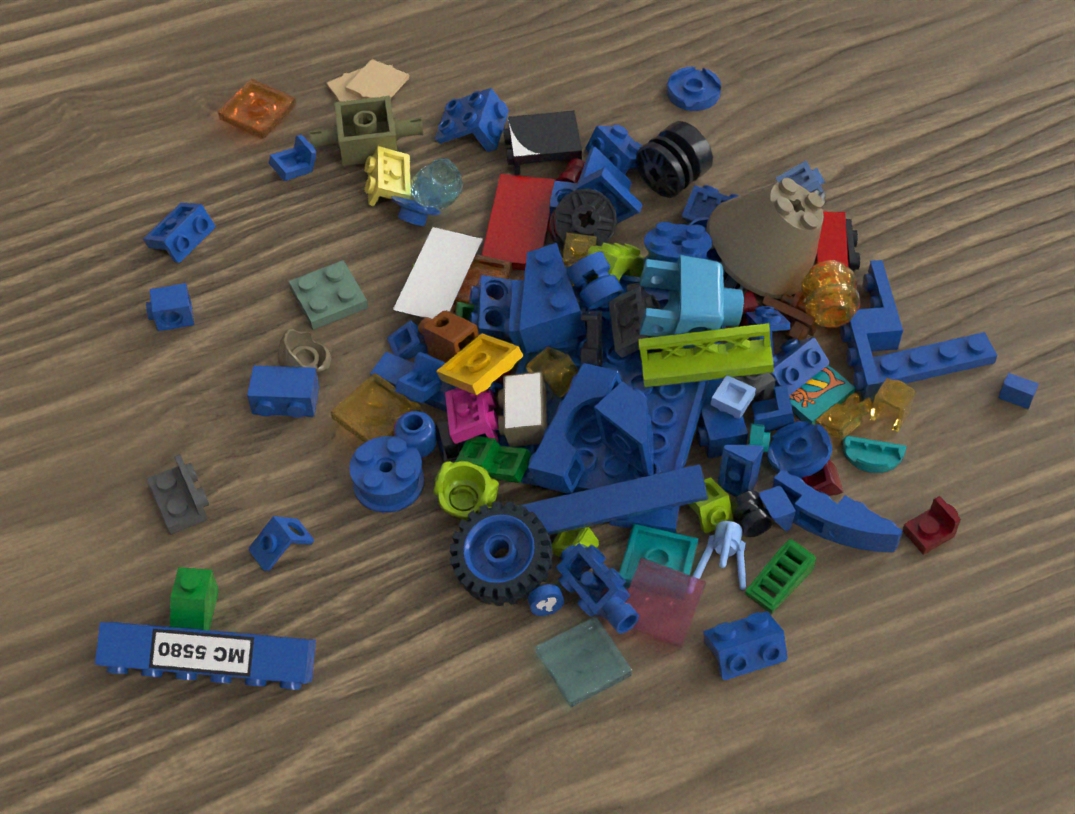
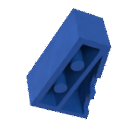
M557 243L527 252L519 327L526 352L530 353L586 335L584 321L581 320L582 314Z

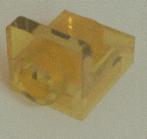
M549 346L525 366L529 373L542 372L544 381L549 384L555 396L562 397L569 391L572 378L579 372L569 354Z

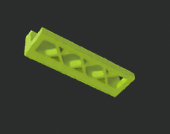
M769 323L638 339L645 387L725 378L726 375L737 377L774 372ZM763 336V339L747 340L749 337ZM717 341H728L726 344H715ZM684 345H695L693 348H683ZM658 348L663 349V351H661V352H653V353H648V352H647V350H650V349H658Z

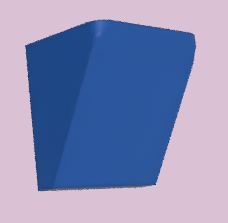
M411 320L387 337L393 354L405 360L415 357L420 352L428 353L424 336L418 332V325Z
M1008 373L998 398L1029 409L1039 383Z
M777 486L760 492L759 496L773 520L785 531L790 530L796 510L783 488Z

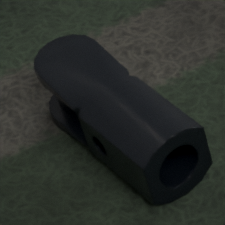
M448 420L437 422L435 424L436 440L442 462L450 461L455 463L456 459L447 460V458L459 455L462 449L460 442L455 444L450 437Z

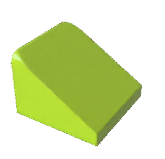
M589 527L560 532L552 543L553 554L560 557L567 547L577 546L579 543L586 547L593 545L597 548L599 540Z

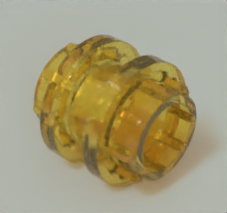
M823 261L814 265L804 277L801 287L803 296L806 298V313L815 317L818 325L839 327L848 323L856 314L861 302L859 293L856 290L857 282L854 272L845 267L843 263Z

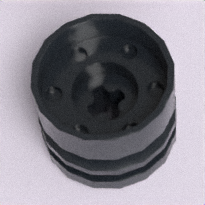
M676 121L662 130L657 137L652 138L648 143L639 148L636 153V164L643 180L654 192L660 196L672 198L679 195L693 181L698 180L709 171L713 164V155L707 140L697 128L687 122Z
M591 189L574 190L564 196L551 213L549 221L550 237L554 243H557L559 250L566 255L577 258L586 257L590 246H602L603 243H608L614 235L617 225L615 208L610 200L599 191ZM586 215L588 217L587 222L591 225L582 228L580 226V219Z

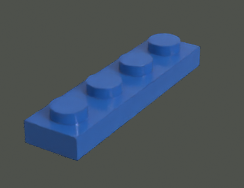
M983 332L876 356L873 359L880 381V390L993 364L996 362L998 355L986 333Z

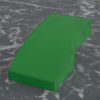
M475 436L465 441L455 462L468 461L486 469L491 478L520 483L529 465L531 453L525 448L500 446L495 438Z

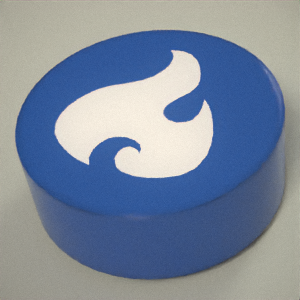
M547 584L535 588L528 596V603L533 614L546 616L557 612L563 606L564 599L559 587Z

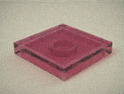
M641 558L628 590L631 596L624 602L629 603L639 614L638 622L631 629L682 648L705 589L706 581Z

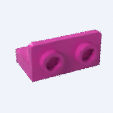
M460 388L445 392L449 433L455 444L483 433L488 438H495L498 442V416L493 409L497 407V401L491 389L478 395Z

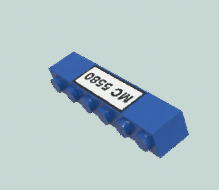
M100 622L95 665L107 666L106 672L128 674V668L141 669L142 676L162 677L163 671L176 672V679L197 680V674L211 675L210 682L232 683V677L245 678V685L266 686L267 680L280 681V688L301 689L302 683L312 682L316 639L122 622Z

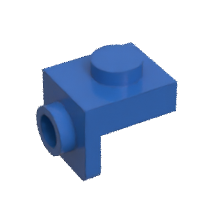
M298 135L295 139L294 148L270 155L269 165L283 181L313 172L316 150L303 135Z
M422 352L418 353L415 356L413 370L397 380L395 392L406 396L410 401L424 403L441 390L442 381L436 371L445 362Z

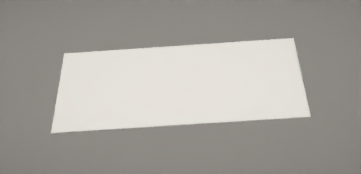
M432 227L393 310L431 319L442 311L447 310L450 312L482 239Z

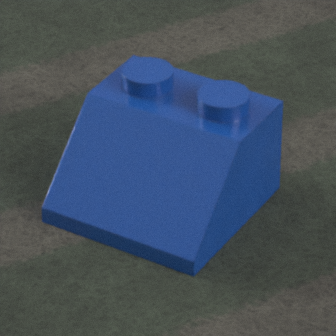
M622 381L594 406L602 443L645 477L654 475L653 431L651 426L652 419L649 415L647 404L648 399L640 389H632Z

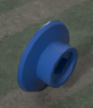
M391 196L392 201L400 205L397 217L406 222L425 226L428 215H439L441 213L438 209L426 204Z

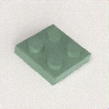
M344 260L289 281L290 290L313 330L368 308L367 299Z

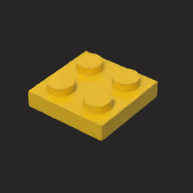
M481 333L436 372L441 381L478 395L486 391L491 386V383L503 373L510 371L514 364L523 357L519 346Z

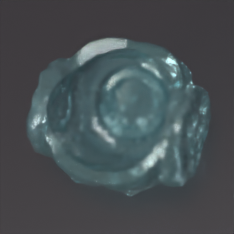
M439 158L419 170L413 176L410 192L415 201L422 206L444 209L452 205L463 192V181L458 168L450 159Z

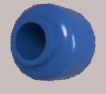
M410 411L402 414L394 424V437L398 436L405 440L407 447H416L421 458L428 456L436 446V430L430 416L420 411Z

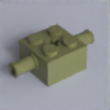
M390 96L334 102L337 125H334L335 128L309 130L311 144L314 148L337 145V148H340L343 166L366 163L368 156H373L377 146L398 151L397 140H399V137L424 135L421 117L397 121L396 118H393Z

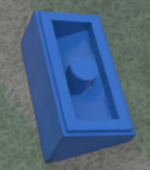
M725 445L717 484L735 497L752 491L757 484L764 447L759 445Z

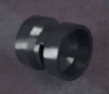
M754 490L742 493L731 503L732 513L735 518L740 519V526L746 537L761 535L774 524L770 513L763 507L764 503L758 491Z

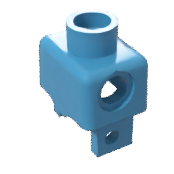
M679 255L677 263L646 259L640 277V286L668 289V303L663 310L646 308L640 324V335L659 337L717 330L721 326H739L744 305L743 291L724 288L723 266L721 263L685 255ZM693 344L683 346V348L695 347Z

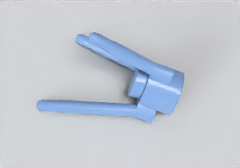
M722 521L717 524L715 535L709 536L707 547L686 589L688 595L693 593L714 549L720 555L719 566L721 568L726 566L728 556H733L736 553L739 588L745 590V542L741 540L743 530L739 524L732 521Z

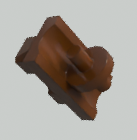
M800 291L793 298L784 294L781 302L766 295L762 302V306L774 307V310H778L790 322V329L785 334L787 340L797 338L799 341L806 339L808 335L813 337L817 330L815 326L816 318L809 315L812 306L803 303L805 294Z

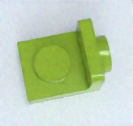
M711 477L704 480L708 500L688 504L699 515L701 529L705 533L716 530L719 522H733L729 494Z

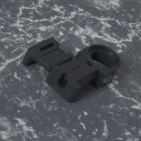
M586 309L581 315V320L585 321L587 332L585 335L587 341L583 343L581 348V366L583 363L599 367L603 366L602 310L593 309L588 311Z

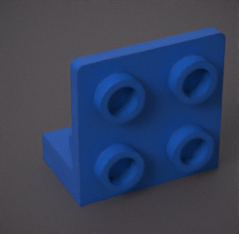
M596 147L591 148L576 189H591L599 191L606 196L615 208L617 223L640 213L643 205L629 192L632 184L631 181Z

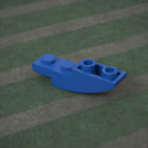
M782 469L774 477L772 488L777 486L783 488L796 510L793 523L826 540L857 549L894 553L898 548L903 530L898 528L891 520L882 518L869 510L863 503L854 501L845 495L837 504L827 494L816 491L805 484L798 476L790 475Z

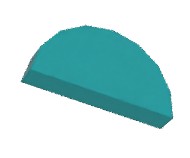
M843 435L841 440L842 452L847 460L856 468L869 473H884L895 469L902 462L907 449L906 445Z

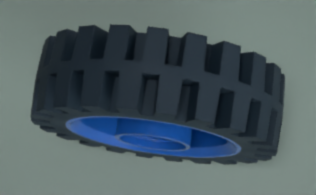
M492 502L493 507L488 508L486 504L479 507L481 512L476 514L473 510L468 514L469 520L467 522L462 519L459 523L460 531H454L452 536L454 544H450V553L452 555L450 561L456 577L471 596L477 600L479 598L483 603L489 605L491 602H494L496 606H504V602L514 605L518 603L517 599L522 598L524 601L528 599L529 593L539 587L541 581L546 582L549 576L548 569L551 570L553 564L551 558L553 557V549L547 530L532 511L529 512L522 505L516 507L512 502H506L505 506H502L500 502ZM500 549H509L505 557L500 559L494 558L496 552Z

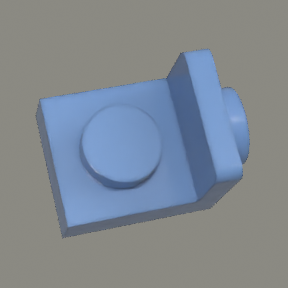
M807 161L776 177L778 182H781L783 178H791L796 184L804 187L809 192L817 189L820 192H824L821 185L825 181L818 168L812 170Z

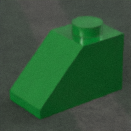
M178 567L170 597V627L210 630L219 588L211 569Z

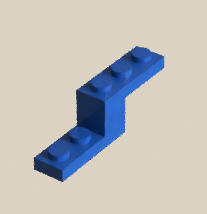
M883 260L870 261L868 273L863 276L864 289L866 292L869 291L871 296L870 309L848 310L845 323H842L840 326L842 342H847L848 346L847 362L849 366H853L855 372L853 375L855 391H860L863 403L876 402L880 386L872 352L897 350L903 333Z

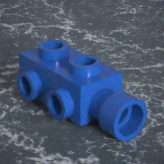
M579 543L577 546L567 547L561 553L560 559L562 561L556 567L562 574L558 579L562 586L571 593L576 591L581 599L578 601V605L585 613L591 617L596 614L607 619L617 633H625L633 628L639 620V614L629 603H624L631 596L623 586L626 582L625 579L615 569L607 568L603 563L606 559L605 556L595 546L590 545L586 547Z

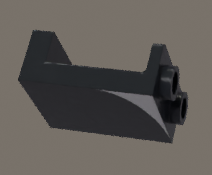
M575 110L508 117V128L503 129L505 146L510 145V148L506 149L508 166L513 165L514 175H520L521 164L569 160L570 162L572 159L582 160V147Z

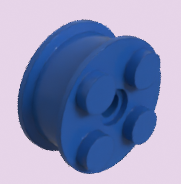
M669 222L658 223L656 228L649 231L644 237V246L648 250V255L644 259L643 266L646 259L677 263L679 255L710 260L707 257V252L712 246V239L701 225L672 224Z
M383 436L371 439L358 447L351 458L349 470L355 496L363 506L370 510L382 513L403 510L413 504L423 491L424 474L420 453L416 447H407L406 441L398 436Z

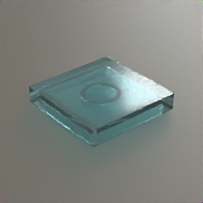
M597 616L536 646L537 655L570 707L632 676V669Z

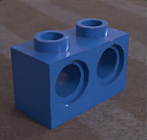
M481 275L477 286L471 287L469 303L474 305V312L470 313L469 321L477 325L479 335L483 333L508 343L512 342L510 337L506 338L504 322L505 319L510 318L506 299L507 294L512 293L513 280Z

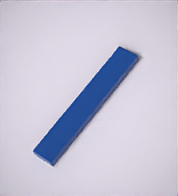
M699 464L523 504L522 506L526 507L529 512L532 511L542 522L548 535L708 500L702 468Z

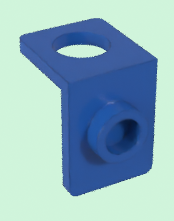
M273 516L250 545L249 551L264 571H270L291 543L312 545L315 540L298 519ZM288 526L295 528L301 536L295 534Z

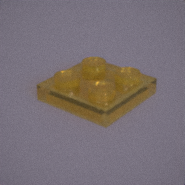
M374 373L332 409L331 416L333 420L365 443L377 437L394 436L396 420L402 414L410 411L421 412V405L395 392V386Z

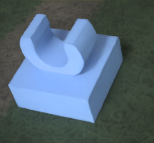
M726 375L712 396L711 406L718 408L719 411L727 412L737 419L741 418L754 398L756 388Z

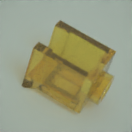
M886 378L875 395L869 419L876 421L884 406H891L899 410L897 420L893 426V430L899 432L912 411L916 391L902 381Z

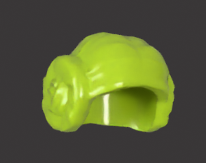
M446 461L442 464L435 477L433 494L438 496V504L445 513L458 519L469 520L468 514L473 510L476 514L481 512L480 506L486 504L488 508L493 507L492 502L496 500L499 482L492 479L486 469L471 462L459 461L453 463Z

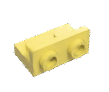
M377 146L373 156H368L364 171L368 173V179L365 184V193L368 194V205L375 206L380 196L391 199V196L409 199L411 197L409 155Z

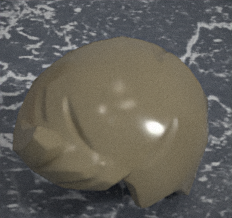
M289 329L280 340L278 361L280 366L316 368L317 372L329 369L331 354L327 347L313 340L310 332H299Z

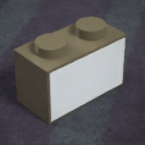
M542 372L503 376V389H498L500 408H504V415L498 417L500 435H506L509 447L540 444L543 440L544 431L547 428V390Z

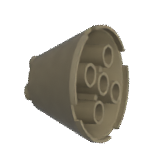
M783 178L781 182L724 201L713 210L707 221L706 232L712 239L710 249H716L722 259L723 269L746 289L766 297L767 295L774 299H781L784 294L795 296L798 291L802 292L812 277L824 219L821 208L824 205L823 199L817 193H810L804 187L796 184L791 178Z

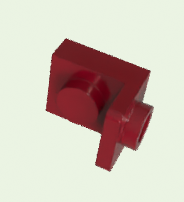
M941 496L933 499L929 510L904 524L903 533L925 555L955 537L961 519L956 509L951 504H947Z

